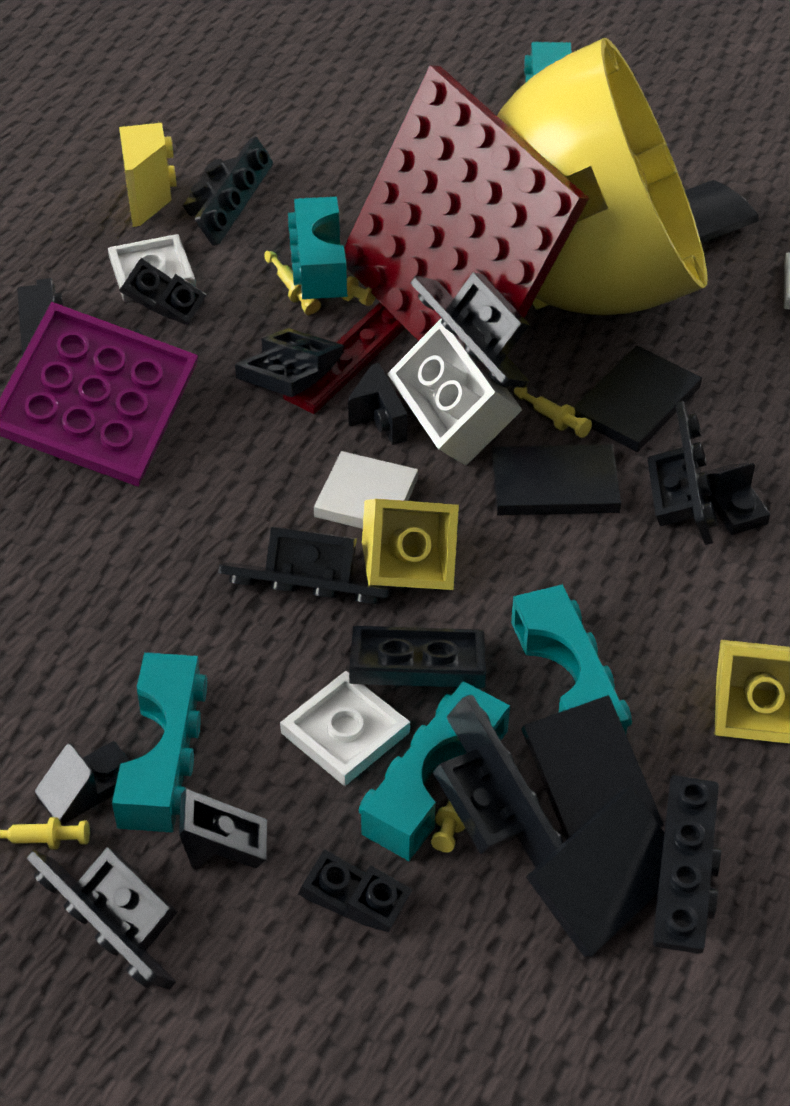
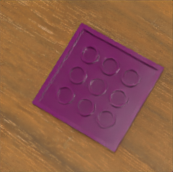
M51 302L0 397V436L139 487L195 370L198 355Z

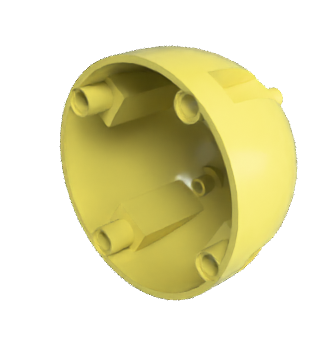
M603 38L568 54L530 78L512 95L499 111L497 117L590 198L534 299L533 305L535 308L540 309L547 305H552L563 310L583 314H626L668 303L705 288L708 278L704 252L684 187L654 114L635 76L616 46L609 39Z

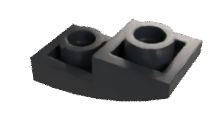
M142 258L139 259L119 290L144 307L185 325H188L207 295L179 275L175 274L171 278Z
M324 849L302 884L298 895L359 924L389 932L410 896L412 889L371 865L365 873Z

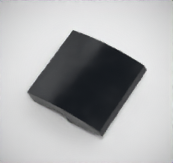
M711 180L685 190L701 243L759 221L758 213L737 192L720 182Z
M286 328L261 338L262 353L236 363V378L293 397L319 381L337 363L344 353V345Z

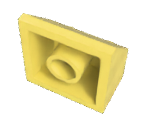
M162 123L119 127L133 227L142 225L171 201L170 187L177 186L174 165L168 166L167 163L168 158H174L171 136L164 137Z
M388 499L365 500L362 547L368 585L454 590L459 505Z
M720 640L716 677L715 736L790 744V647Z

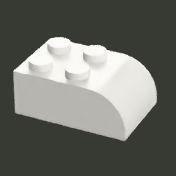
M441 318L387 375L436 447L462 464L467 465L522 411V408L507 388L496 384L489 377L488 372L490 370L482 361L474 359L464 349L466 344L461 338L444 328L441 324Z

